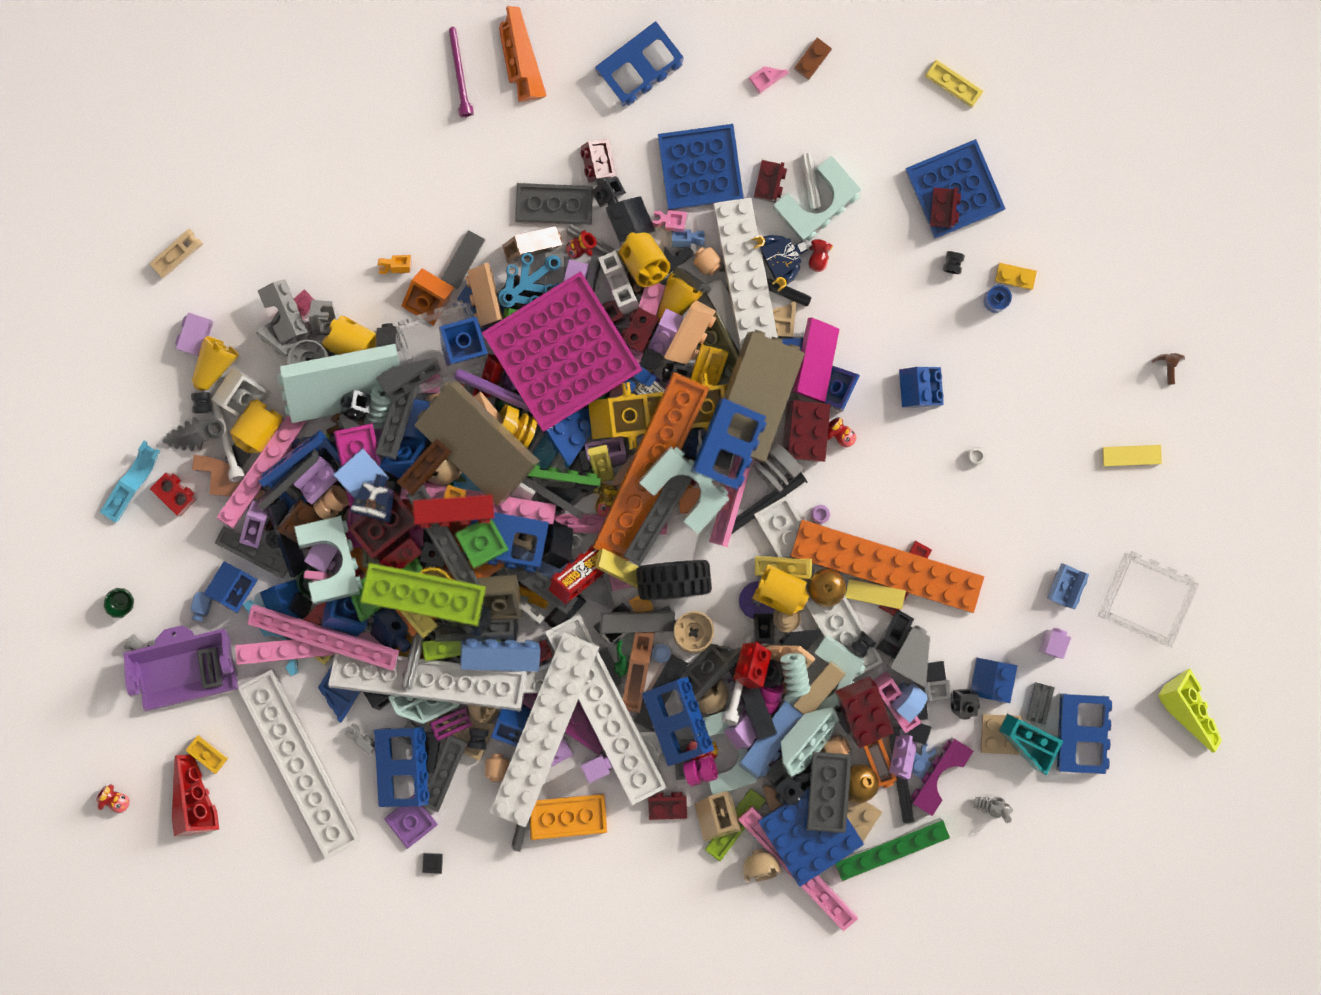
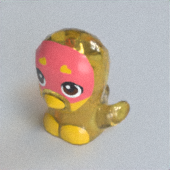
M601 484L600 488L593 490V493L599 495L595 503V511L598 515L607 516L614 497L618 492L615 486Z

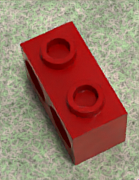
M165 472L150 490L177 516H182L197 500L194 497L195 493L188 486L184 488L180 484L181 479L176 474ZM167 481H170L172 484V488L170 491L166 492L164 490V484ZM181 494L185 496V503L182 505L177 501L178 496Z

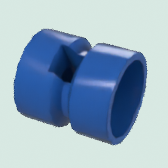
M1003 285L993 286L984 296V306L992 313L1002 312L1012 301L1011 291Z

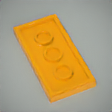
M605 794L537 800L529 818L530 840L607 833Z

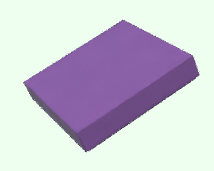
M424 806L398 807L384 818L407 849L438 825Z

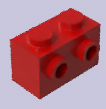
M758 642L742 644L734 680L748 689L763 687L772 652Z

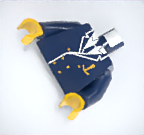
M758 235L752 238L751 241L756 240L758 244L754 246V249L760 247L762 256L775 280L772 284H779L780 288L777 291H781L786 285L794 281L799 273L802 262L799 255L808 251L804 241L793 245L790 238L786 239L784 236Z

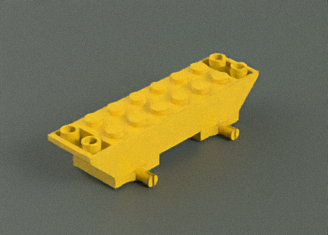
M707 373L699 374L700 383L708 386L710 389L691 428L702 427L707 431L719 399L724 397L728 384L708 385ZM627 382L626 385L622 383L623 395L616 398L594 400L588 404L592 439L624 436L629 439V449H633V444L635 449L638 448L636 436L645 434L664 392L641 395L631 394L630 382Z

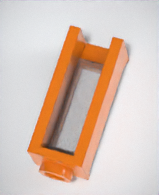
M882 739L864 746L863 749L870 767L878 776L879 787L887 788L892 786L897 778L889 773L891 763Z

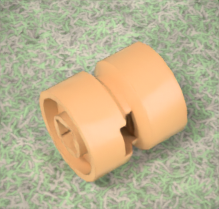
M338 485L331 486L324 495L314 502L315 512L323 520L336 517L340 511L349 505L347 493Z

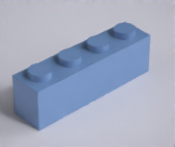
M466 639V641H461V670L539 672L540 646L535 641L516 642L515 640H506L505 642H497L494 639H487L485 641Z
M785 701L772 718L777 734L760 741L757 739L738 766L756 779L760 775L764 777L770 769L767 765L771 760L775 762L781 754L779 751L781 741L804 714Z

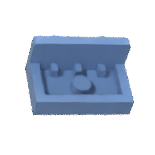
M1061 563L1047 599L1062 606L1076 609L1083 589L1087 584L1089 574Z

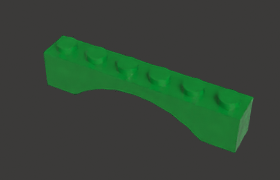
M938 818L894 839L851 853L837 862L835 866L841 880L844 881L947 840L950 836L944 821Z

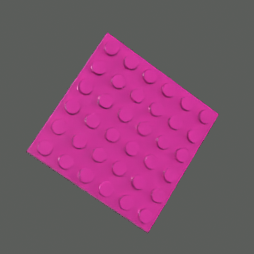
M581 271L482 332L543 432L643 371Z

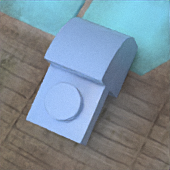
M902 682L898 686L902 694L892 703V706L910 723L925 706L927 694L914 682L908 686Z

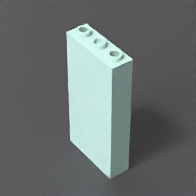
M391 344L280 366L281 374L277 376L279 385L284 386V389L281 390L282 399L288 403L284 405L286 416H290L291 422L295 423L335 415L341 411L340 400L344 394L351 390H359L370 395L373 387L380 386L376 378L391 367L400 365L396 345Z

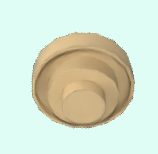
M775 610L773 613L774 625L782 632H792L800 625L801 614L798 611L792 616H788Z

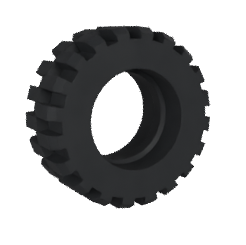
M707 560L655 563L638 566L636 570L638 595L641 600L699 596L709 594L712 590L710 564Z

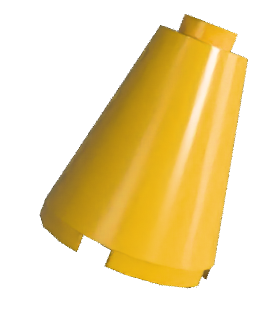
M670 273L656 315L660 318L658 324L666 309L683 316L692 304L702 296L703 292L697 291L685 281L676 278L673 273Z
M211 336L204 337L192 377L193 386L200 391H204V389L209 390L233 364L239 353L233 347L229 346L228 348L223 345L224 342Z

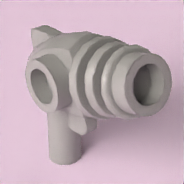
M981 796L975 797L973 808L977 810L981 808L982 812L985 808L984 813H987L988 809L992 817L1000 818L1002 816L1005 823L1012 821L1009 814L1013 812V808L1003 798L994 797L989 802L990 797H987L986 801V797H983V800H981Z

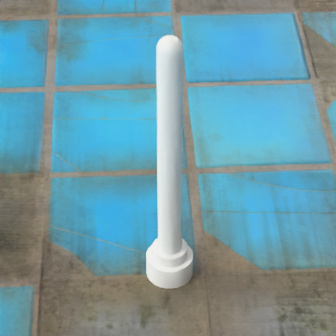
M211 400L215 418L224 425V433L221 439L230 467L228 472L229 481L233 483L239 482L245 477L243 470L237 466L220 405Z
M748 637L746 643L754 642L752 637ZM737 681L730 707L724 712L722 722L728 725H737L739 719L737 707L743 685Z

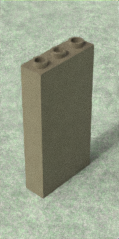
M754 330L746 334L723 398L766 416V427L762 433H759L758 447L755 451H752L750 458L756 461L766 462L805 353L799 351L800 347L789 344L787 346L779 338H768L765 336L766 333ZM735 413L727 432L729 435L749 443L757 421Z
M457 380L451 383L447 382L441 387L440 395L438 397L435 396L429 402L430 407L427 410H423L417 416L418 421L414 426L432 443L437 438L452 452L448 459L485 495H493V502L499 506L511 496L540 461Z

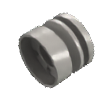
M306 339L292 346L288 352L287 362L289 365L330 357L331 355L320 343L315 340Z
M774 441L769 451L770 458L766 459V462H762L763 465L757 461H754L752 465L759 477L768 486L781 492L783 488L778 482L781 481L787 486L789 483L785 475L788 474L795 478L803 468L785 448Z

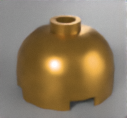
M822 569L815 572L809 580L808 593L811 600L817 605L832 607L839 604L844 598L846 583L843 576L837 571Z
M855 764L851 766L848 800L853 803H864L871 800L879 789L877 774L867 765Z

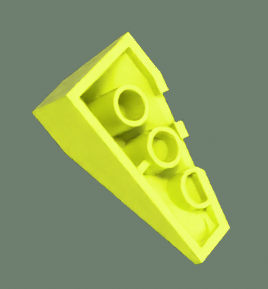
M1187 669L1166 683L1158 697L1167 711L1214 753L1217 751L1222 740L1214 719L1208 716L1207 701L1203 702L1199 691H1202L1201 686L1191 669Z

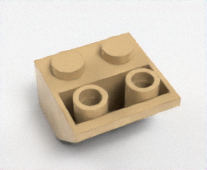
M727 791L708 796L694 804L704 842L741 831L731 793Z

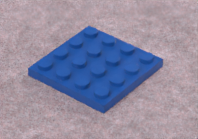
M733 124L658 134L668 210L744 199Z
M977 139L905 169L929 227L933 188H958V193H961L960 205L956 207V212H959L958 224H955L953 229L930 227L934 239L1006 209Z
M809 787L803 791L801 800L795 805L783 804L758 820L761 828L799 887L865 845L848 818L846 833L806 830Z

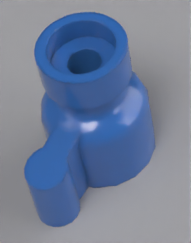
M640 366L643 371L623 383L626 385L627 382H630V390L633 393L637 383L651 387L656 377Z

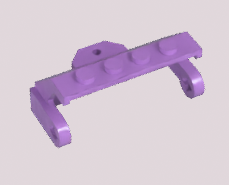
M181 625L163 630L155 639V645L123 653L127 692L131 697L139 695L140 689L145 712L238 689L237 671L232 657L231 638L225 628L194 636L193 631ZM218 647L223 685L202 688L197 650ZM211 652L212 665H213V671H214V678H215V683H216L217 681H216L214 660H213V654H212V652ZM203 653L207 682L209 684L210 678L206 653Z

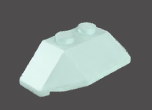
M395 695L388 697L397 715L421 724H425L459 706V703Z
M833 707L804 714L781 741L783 764L790 776L804 771L811 763L812 751L820 752L826 742L829 741L835 725L839 722Z

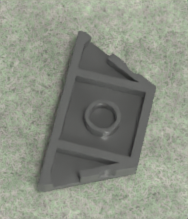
M710 644L684 670L685 677H688L692 685L696 701H699L738 662L741 648L731 649L725 645Z

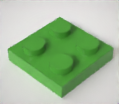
M490 519L491 523L477 522L455 534L473 569L509 551L492 519Z

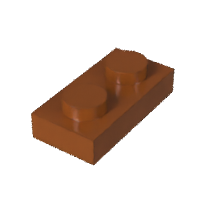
M817 37L794 67V70L810 80L832 51V48Z

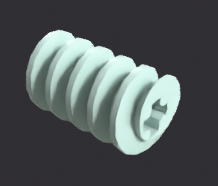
M376 386L371 389L369 413L365 415L364 423L365 425L373 423L374 429H383L392 401L381 386Z
M799 653L785 654L781 657V662H784L782 664V668L785 669L783 675L786 676L784 682L787 683L786 689L789 690L787 696L792 698L803 696L810 691L805 657Z

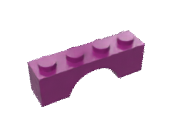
M953 737L951 740L947 739L942 746L944 751L940 756L937 755L931 764L933 768L930 772L925 773L921 779L922 785L919 789L916 788L911 795V803L931 816L934 815L942 802L937 789V782L941 773L950 767H964L974 752Z

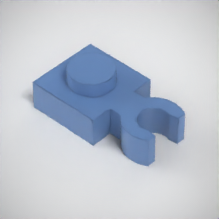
M691 229L685 230L684 233L672 231V247H691V244L705 245L704 231H696L695 233H691Z
M928 744L926 746L922 745V753L920 755L915 752L912 773L921 779L932 764L928 761L929 757L934 756L937 751L934 748L932 752L927 753L926 747Z

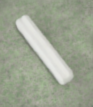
M805 153L801 155L810 208L815 210L821 207L812 156L811 153Z

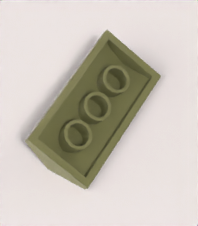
M717 312L714 314L716 320L712 328L708 327L705 331L708 335L703 344L708 347L711 346L728 351V357L718 385H724L730 381L739 353ZM699 343V345H698L697 348H696L698 351H699L700 346H701L700 343Z

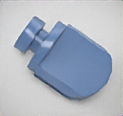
M198 592L193 596L190 612L195 615H192V620L203 622L204 618L202 616L209 614L212 599L204 595V592Z

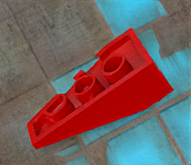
M192 755L174 756L172 797L174 836L195 835L219 830L217 809L210 801L208 796L210 794L209 790L204 787L201 780L202 774Z

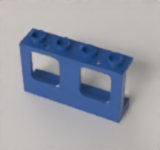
M655 21L595 66V70L605 80L624 107L625 105H632L637 100L636 97L641 93H648L653 88L652 85L657 81L660 83L665 80L667 73L671 70H678L683 65L684 57ZM656 40H661L674 57L673 61L659 71L652 67L642 53L645 48ZM626 63H630L643 79V83L629 94L624 93L612 77V74Z
M719 399L690 472L708 477L731 487L730 489L733 490L741 487L745 476H743L744 471L750 467L752 458H750L752 451H755L758 447L759 433H762L766 427V416L727 399ZM735 413L757 421L749 443L731 436L727 432ZM721 449L742 457L734 479L713 470V465Z
M319 430L262 473L258 482L263 487L268 485L271 488L313 449L316 451L322 448L327 449L340 464L337 448ZM286 491L279 496L280 499H285L289 511L298 500L293 499ZM304 495L300 497V499L304 500L305 502H308Z
M494 512L495 518L492 520L509 551L486 564L494 566L497 563L505 564V567L509 569L521 567L524 568V571L535 573L536 570L540 571L549 522ZM471 520V524L468 527L479 522V520ZM516 533L537 537L533 561H524L511 557L514 535Z
M688 677L642 693L668 766L714 750ZM676 690L681 700L683 711L668 716L661 694ZM690 727L697 747L682 753L674 731Z
M1060 693L1058 738L1063 740V743L1057 754V771L1106 774V770H1109L1110 760L1107 758V750H1110L1111 745L1110 739H1108V731H1111L1109 712L1112 711V700H1109V696ZM1080 703L1103 704L1102 727L1079 726L1077 723L1078 705ZM1078 742L1101 743L1099 766L1078 765L1076 763V745Z
M424 727L375 729L378 807L427 805L429 791L427 787L428 772L426 770L427 753L425 751L426 734ZM409 736L412 741V759L392 760L391 737ZM393 776H413L414 798L395 799Z

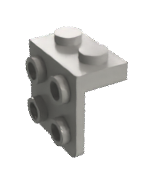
M278 310L272 321L258 329L256 334L263 342L274 348L278 354L286 357L294 344L308 338L312 328L305 323L308 333L293 341L280 344L273 328L280 321V312Z

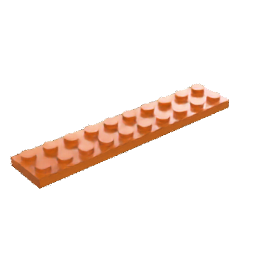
M675 372L672 373L594 541L593 548L597 550L605 549L629 561L623 556L663 489L662 487L655 495H652L639 483V480L669 446L673 448L677 446L681 450L710 389L708 386Z
M801 520L790 557L798 559H812V564L886 587L906 590V593L970 613L975 611L984 580L982 575L806 520Z

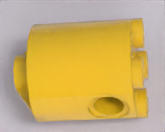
M633 232L627 235L626 241L618 251V255L635 281L642 287H651L661 282L669 273L670 262L653 237L648 233L636 234Z
M339 316L337 320L334 319L329 326L331 332L329 336L323 339L321 344L326 350L335 355L376 348L377 333L346 316Z
M257 398L254 401H250L245 411L230 430L234 444L247 453H262L283 422L281 414L273 409L269 412L265 409L267 405Z
M768 564L752 599L792 616L805 607L809 595L806 589V581Z

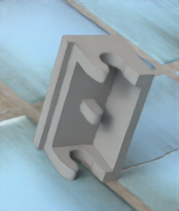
M311 300L309 319L313 336L330 334L331 330H325L324 327L326 325L330 326L331 322L336 319L333 301Z

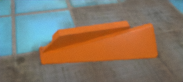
M507 6L505 9L507 17L505 21L500 23L499 31L509 83H517L518 102L546 97V91L519 7Z

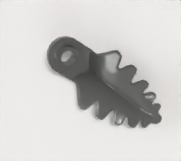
M193 417L192 425L185 421V428L183 429L179 425L177 427L178 432L173 429L171 431L172 435L168 433L166 438L163 439V443L168 444L169 447H172L174 444L175 449H178L181 445L182 450H186L188 445L190 451H193L196 445L197 449L201 450L205 440L216 439L223 435L224 425L217 419L199 422L197 418ZM212 426L217 427L216 433L211 431Z

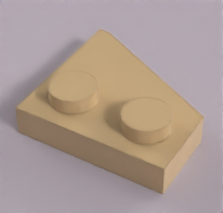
M796 302L772 309L778 338H793Z

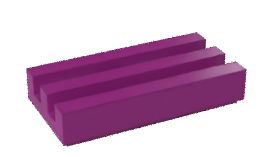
M466 707L429 723L436 741L472 726L470 717L466 712ZM461 713L463 714V717H460L438 728L435 727V725L453 718ZM462 721H465V722H466V723H464V724H462V725H460V726H458V727H455V728H453V729H451V730H449V731H447V732H444V733H442V734H440V735L438 734V732H440V731H442V730H445V729H447V728H449V727H451V726H453V725H456V724H458V723H460V722H462Z

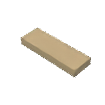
M830 661L812 682L810 691L800 696L793 706L803 714L815 711L846 673Z

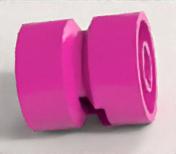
M782 683L774 688H766L764 686L759 688L770 715L778 711L780 699L784 691Z
M711 755L700 758L699 762L692 760L685 762L683 765L686 780L691 787L702 784L703 780L710 782L718 779L716 763Z

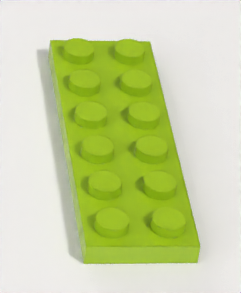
M369 563L361 602L478 626L486 587Z

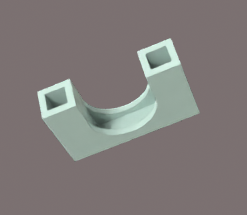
M832 155L816 169V172L827 183L833 194L832 204L826 211L817 214L806 212L789 193L773 205L776 213L801 241L807 239L809 242L817 235L815 231L820 227L824 229L832 222L830 218L834 215L838 217L846 210L844 206L849 202L853 204L860 198V187Z
M669 446L640 478L639 483L652 495H655L674 476L687 475L695 479L700 486V497L697 503L683 517V522L699 534L728 502V491L721 485L717 487L712 483V479L690 472L694 461L691 459L687 461L683 457L684 453L677 446L675 448Z
M341 516L296 526L295 531L300 549L319 544H329L337 548L343 557L342 567L335 576L308 583L313 605L360 594L359 589L362 588L360 576L356 577L354 570L358 568L356 559H351L350 551H353L351 539H346L345 532H349L346 520L342 521Z
M826 634L816 648L815 654L828 663L830 661L833 662L846 675L839 682L837 688L824 699L815 711L828 707H839L835 691L854 683L852 680L855 676H860L865 669L863 665L865 659ZM786 693L783 701L793 706L800 697H788Z
M726 710L702 717L709 736L725 734L724 730L729 726L722 722L723 714ZM750 747L740 748L736 763L731 768L718 772V779L709 782L713 795L757 783L755 777L738 766L750 750Z

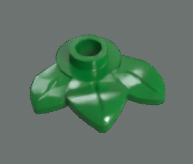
M618 641L615 646L618 662L614 664V672L618 674L619 678L627 676L628 663L626 657L621 652L622 641Z

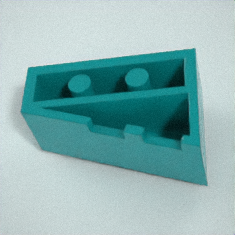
M1007 714L999 732L1036 771L1047 776L1063 740Z

